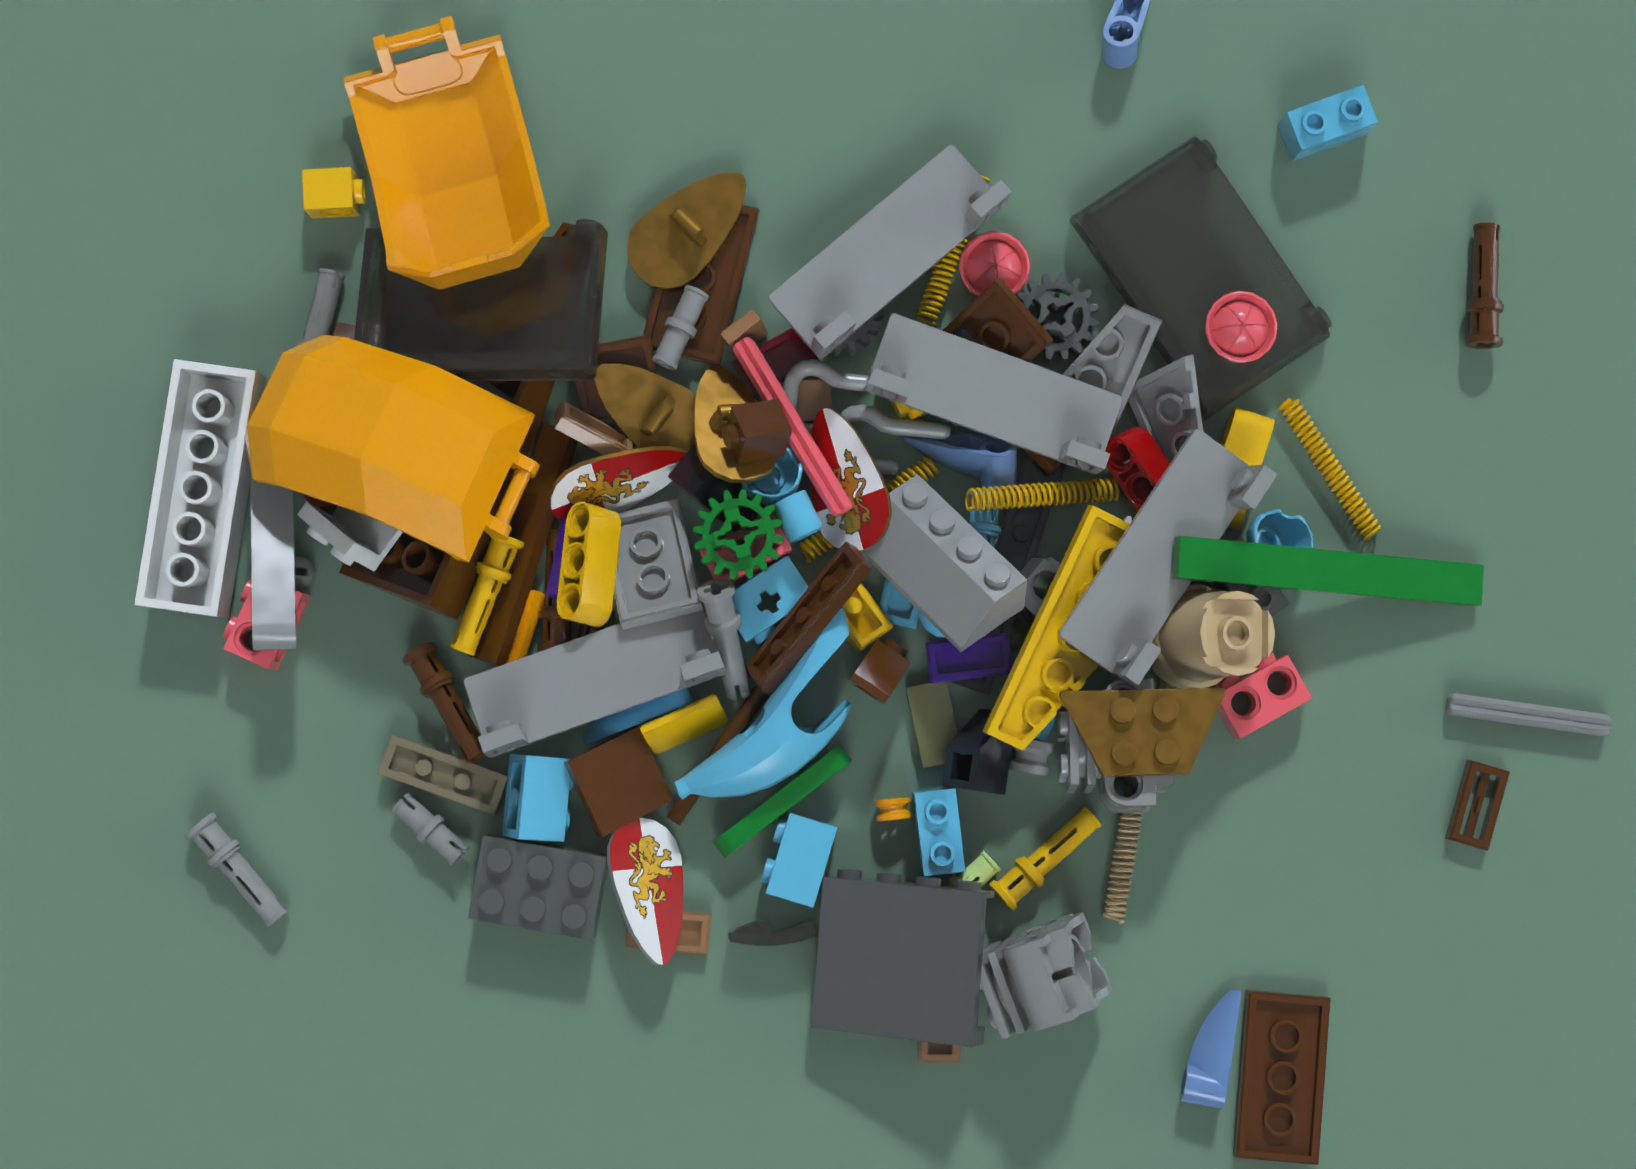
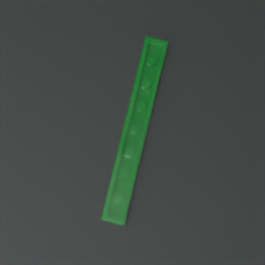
M1175 536L1172 579L1482 606L1484 565Z

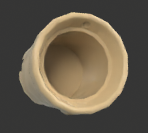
M1190 583L1151 642L1161 649L1151 667L1155 674L1169 685L1182 689L1210 687L1217 685L1230 676L1253 673L1258 669L1254 667L1259 665L1262 658H1268L1273 651L1275 640L1273 618L1268 610L1261 609L1259 604L1254 601L1259 599L1252 594L1241 591H1219L1214 587Z

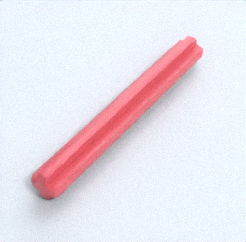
M749 337L741 339L732 347L734 354L763 401L779 400L792 429L788 444L802 464L803 469L830 514L835 517L845 514L852 508V502L755 341Z

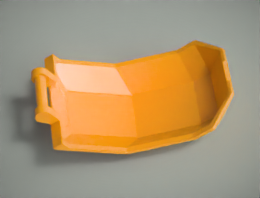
M450 15L440 18V23L389 37H386L385 34L372 37L381 67L343 77L371 177L385 245L388 270L440 290L520 268L549 228L550 222L527 128L501 35L498 34L461 45L453 17ZM442 39L446 40L447 50L394 63L391 53Z
M321 335L282 353L247 424L244 435L252 477L256 482L281 486L367 515L446 552L457 561L468 563L483 531L497 539L507 540L512 530L509 524L528 481L536 476L540 467L536 461L519 452L535 417L532 412L435 365L347 337ZM512 468L515 472L497 512L493 516L490 514V511L509 469Z

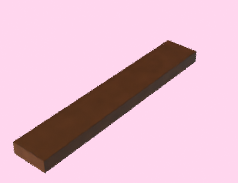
M542 424L531 458L540 467L536 476L529 479L510 523L512 530L509 536L525 544L522 549L517 550L509 573L512 575L510 581H507L506 584L503 583L498 592L475 655H467L498 666L507 663L555 515L550 508L549 493L554 481L565 470L570 468L578 444L577 440L554 429V425Z

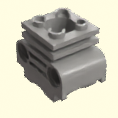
M1122 679L1116 680L1108 685L1106 690L1153 689V679H1142L1139 685L1127 683ZM1067 709L1064 712H1059V717H1057V742H1065V754H1061V759H1058V783H1066V793H1075L1079 786V779H1082V793H1091L1096 786V778H1098L1100 801L1105 808L1120 814L1150 813V806L1157 805L1156 793H1165L1167 787L1173 785V775L1102 777L1089 749L1080 738ZM1121 780L1128 783L1132 789V796L1121 797L1114 790L1113 782Z
M1083 912L1075 915L1071 913L1047 921L1024 931L1018 937L1013 935L1006 938L1003 942L1001 940L993 942L983 950L980 989H983L989 1004L987 1007L988 1019L992 1027L999 1030L1002 1039L1010 1037L1015 1031L1017 1035L1024 1033L1030 1027L1032 1031H1039L1074 1020L1079 1014L1096 1009L1100 1005L1099 1001L1113 991L1106 970L1100 965L1096 957L1086 959L1084 955L1086 951L1092 949L1090 939L1091 931Z

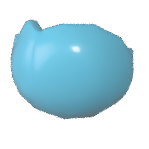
M787 448L785 455L778 457V461L770 474L759 481L747 484L741 483L742 489H746L748 497L752 500L757 494H760L763 497L762 504L767 506L775 504L797 492L802 480V464L797 461L791 449Z
M1281 509L1260 514L1251 521L1246 533V541L1313 548V533L1302 516L1285 515L1281 512Z

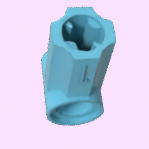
M806 490L796 492L773 504L776 509L775 514L777 518L782 520L783 523L781 529L790 544L800 541L823 528Z

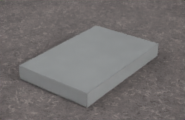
M679 498L618 513L621 519V534L614 595L622 629L625 630L703 611L702 602L697 594L699 587Z

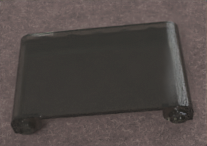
M1193 136L1072 215L1069 221L1124 303L1163 320L1153 345L1166 365L1184 356L1193 354L1200 411L1205 421L1330 338L1329 328L1332 326V323L1321 307L1315 308L1220 169L1215 161L1217 160V154L1208 140L1203 139L1200 141L1197 137ZM1236 291L1252 292L1265 299L1274 310L1278 324L1276 339L1270 350L1259 359L1246 363L1229 361L1218 355L1209 344L1205 331L1206 317L1213 303L1223 295Z
M590 219L577 220L575 225L567 228L566 237H541L520 268L439 290L389 271L386 265V251L381 228H366L354 340L435 365L466 381H566L594 379L597 374L608 232L597 221Z

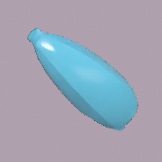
M843 606L776 688L750 728L744 733L735 736L684 777L674 781L675 790L682 800L690 794L711 798L737 797L770 788L800 770L835 736L853 707L846 699L819 723L808 727L800 726L793 722L791 708L798 694L848 637L849 624Z

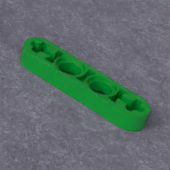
M839 744L713 840V844L723 857L726 858L844 768L852 759L841 744Z

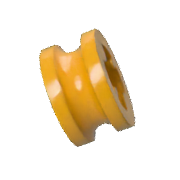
M911 797L874 800L875 806L880 809V813L876 816V821L912 818V812L907 809L908 803L911 802Z

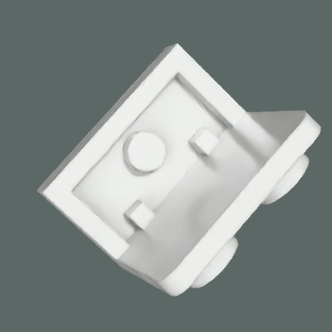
M306 501L297 514L309 525L306 532L323 545L327 546L330 543L334 546L330 551L333 556L348 566H351L355 561L374 572L403 533L367 515L340 506L330 515Z

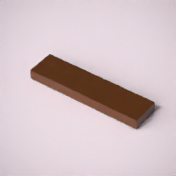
M846 541L746 665V669L761 691L771 695L873 569L856 546Z

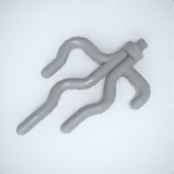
M815 359L802 360L793 365L787 372L783 383V390L796 410L799 385L802 379L807 376L819 377L835 388L863 391L868 375L842 373L828 363ZM867 405L850 406L839 412L850 424L864 421L880 432L891 435L946 439L951 434V428L948 424L894 419L888 417L877 408ZM804 423L811 434L813 424ZM873 458L882 475L892 476L898 472L896 461Z

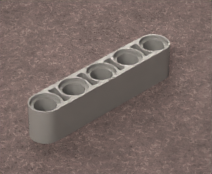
M250 468L253 650L296 649L294 491L281 486L256 482L253 480Z

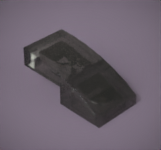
M764 917L731 929L727 933L730 942L753 946L785 945L817 937V931L812 918L773 932L768 917Z

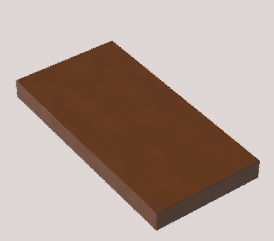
M742 206L736 223L713 259L694 280L686 284L704 291L709 295V298L705 302L695 325L697 333L694 339L688 340L681 355L682 358L720 366L725 348L721 332L731 325L760 213L758 208ZM686 285L668 290L655 287L643 335L650 334L654 351L658 350L667 329L664 326L666 319L673 316Z
M1246 989L1233 1151L1235 1158L1319 1164L1330 997Z

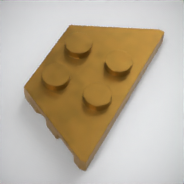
M1225 688L1061 691L1060 701L1063 707L1067 709L1080 738L1089 749L1102 777L1188 775L1225 696Z

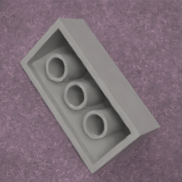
M918 474L889 493L892 516L888 530L878 543L860 552L960 652L1024 609L1027 579Z

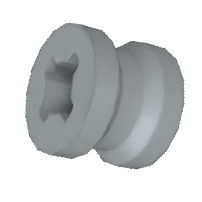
M1033 740L1023 751L1015 748V755L1010 760L1009 770L1048 777L1050 768L1047 765L1048 755L1053 753L1054 744Z

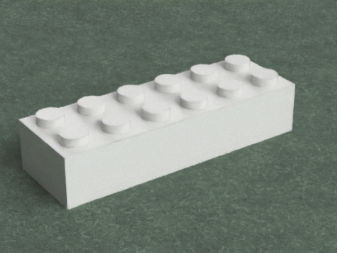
M174 359L134 605L229 619L250 488V464L244 435L247 424L264 392L267 380L259 372Z

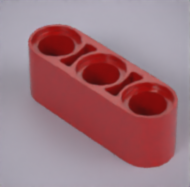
M1133 427L1109 439L1105 452L1110 453L1106 465L1138 512L1170 462L1147 430L1141 427Z

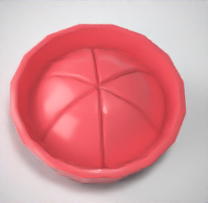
M991 231L979 234L968 242L961 253L959 269L963 283L977 297L999 278L1006 283L1014 294H1017L1028 280L1030 261L1026 249L1019 240L1008 233Z
M1236 291L1223 295L1213 303L1206 317L1205 331L1209 344L1218 355L1229 361L1246 363L1259 359L1270 350L1276 339L1278 324L1274 310L1265 299L1252 292Z

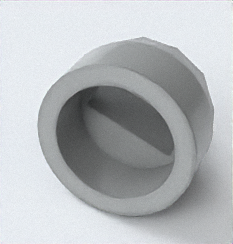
M296 555L295 568L307 569L306 576L295 575L296 589H303L314 581L316 569L311 560Z

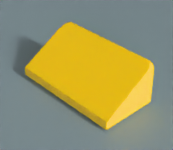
M862 583L843 605L849 624V635L846 640L857 654L894 627Z
M712 694L643 724L640 730L651 751L654 754H660L726 725L728 719L718 696Z

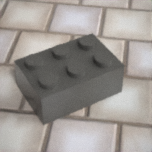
M494 834L483 835L468 919L592 940L596 937L606 883L608 871L607 854Z

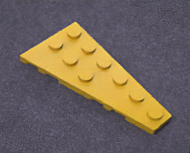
M1094 505L1087 506L982 732L1023 751L1057 715V710L1062 706L1060 692L1079 691L1085 685V680L1099 666L1058 636V631L1129 526V523Z

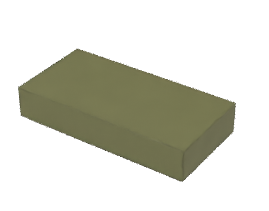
M947 682L926 683L907 687L906 693L922 768L945 764L948 744L958 734Z

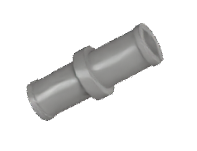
M685 286L673 316L667 317L664 324L667 329L656 354L652 358L655 363L675 371L677 369V364L688 340L694 339L697 333L695 325L705 302L709 298L707 293L693 286Z
M408 792L403 796L404 801L400 799L392 808L391 813L399 817L417 834L416 839L422 845L425 843L429 844L449 862L451 867L455 866L458 863L457 859L461 860L469 851L470 846L465 844L444 825V818L439 814L434 816Z

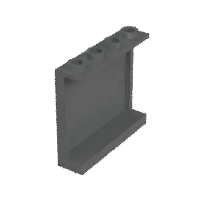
M838 869L837 876L823 877L811 1028L965 1047L984 1044L985 1026H977L986 901L987 898H994L995 891L981 890L982 882L956 880V887L941 886V878L916 876V883L901 882V874L877 873L876 880L862 878L861 870Z

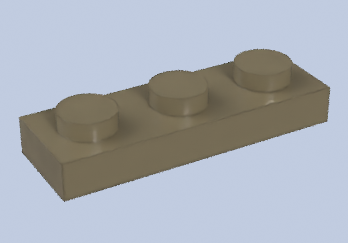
M391 735L378 771L380 775L492 815L497 814L507 786L508 777L504 773L473 762L468 764L462 758L397 735Z

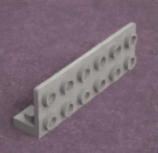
M949 145L769 295L768 301L815 355L822 360L1003 208L1012 191L1002 180L990 187L956 147Z
M895 313L889 317L863 390L1095 475L1106 468L1110 453L1105 452L1123 400L1120 395Z
M1193 429L1059 629L1058 636L1119 680L1122 679L1127 683L1139 685L1161 652L1160 648L1151 643L1192 581L1172 579L1175 536L1220 539L1239 509H1255L1278 474L1265 465L1249 466L1202 430Z
M704 609L703 611L625 630L622 629L619 623L465 678L464 685L481 733L478 739L483 753L492 758L725 675L726 670L714 637L709 634L704 626V619L706 618Z

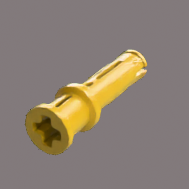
M489 535L491 541L483 561L477 562L475 567L477 568L476 573H479L476 584L449 647L472 656L475 655L498 592L503 583L506 584L507 581H510L512 575L509 573L517 550L522 549L525 544L508 536L507 540H501Z
M1084 806L1076 816L1055 832L1028 858L1025 856L1018 857L1015 860V866L998 881L992 880L989 886L1012 912L1018 908L1016 903L1034 887L1040 889L1044 885V876L1067 855L1072 853L1095 830L1102 827L1101 823ZM1073 832H1076V833H1075L1072 837H1070L1064 844H1062L1056 851H1054L1052 854H1050L1056 847H1058V846H1059L1065 839H1067ZM1044 860L1039 866L1035 867L1039 862Z

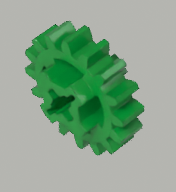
M741 489L738 498L732 499L730 492L726 490L723 496L724 502L719 504L712 497L708 500L712 508L710 513L699 510L698 516L704 521V525L693 527V533L702 536L703 540L695 543L694 547L696 551H707L701 562L706 566L714 561L716 563L714 574L718 577L727 569L730 570L731 581H736L741 571H745L747 578L751 580L753 579V568L758 566L763 572L766 573L768 571L765 562L767 557L778 560L779 554L772 547L773 544H783L784 537L774 534V530L782 527L783 523L779 519H770V516L773 515L776 509L773 504L763 509L761 507L762 495L757 494L750 501L747 500L746 489ZM739 508L753 511L762 520H748L740 515ZM724 512L726 520L719 531L711 534L713 523ZM740 525L743 531H750V534L744 536L745 543L742 545H737L734 539L727 540V536L733 534L732 527ZM767 536L762 551L753 558L751 549L756 540ZM727 549L736 554L739 563L723 559L715 550Z

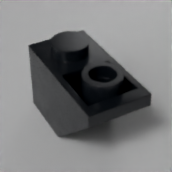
M695 445L692 446L668 475L675 484L709 513L712 510L708 501L711 497L720 504L724 502V491L728 490L732 499H737L742 489L741 483H730L717 478L704 468L697 455ZM739 508L740 515L750 521H754L758 516L751 510ZM724 512L717 518L723 524L726 520ZM740 525L732 527L733 533L741 529Z
M980 708L948 744L942 786L1005 795L1012 746L982 732L992 710Z

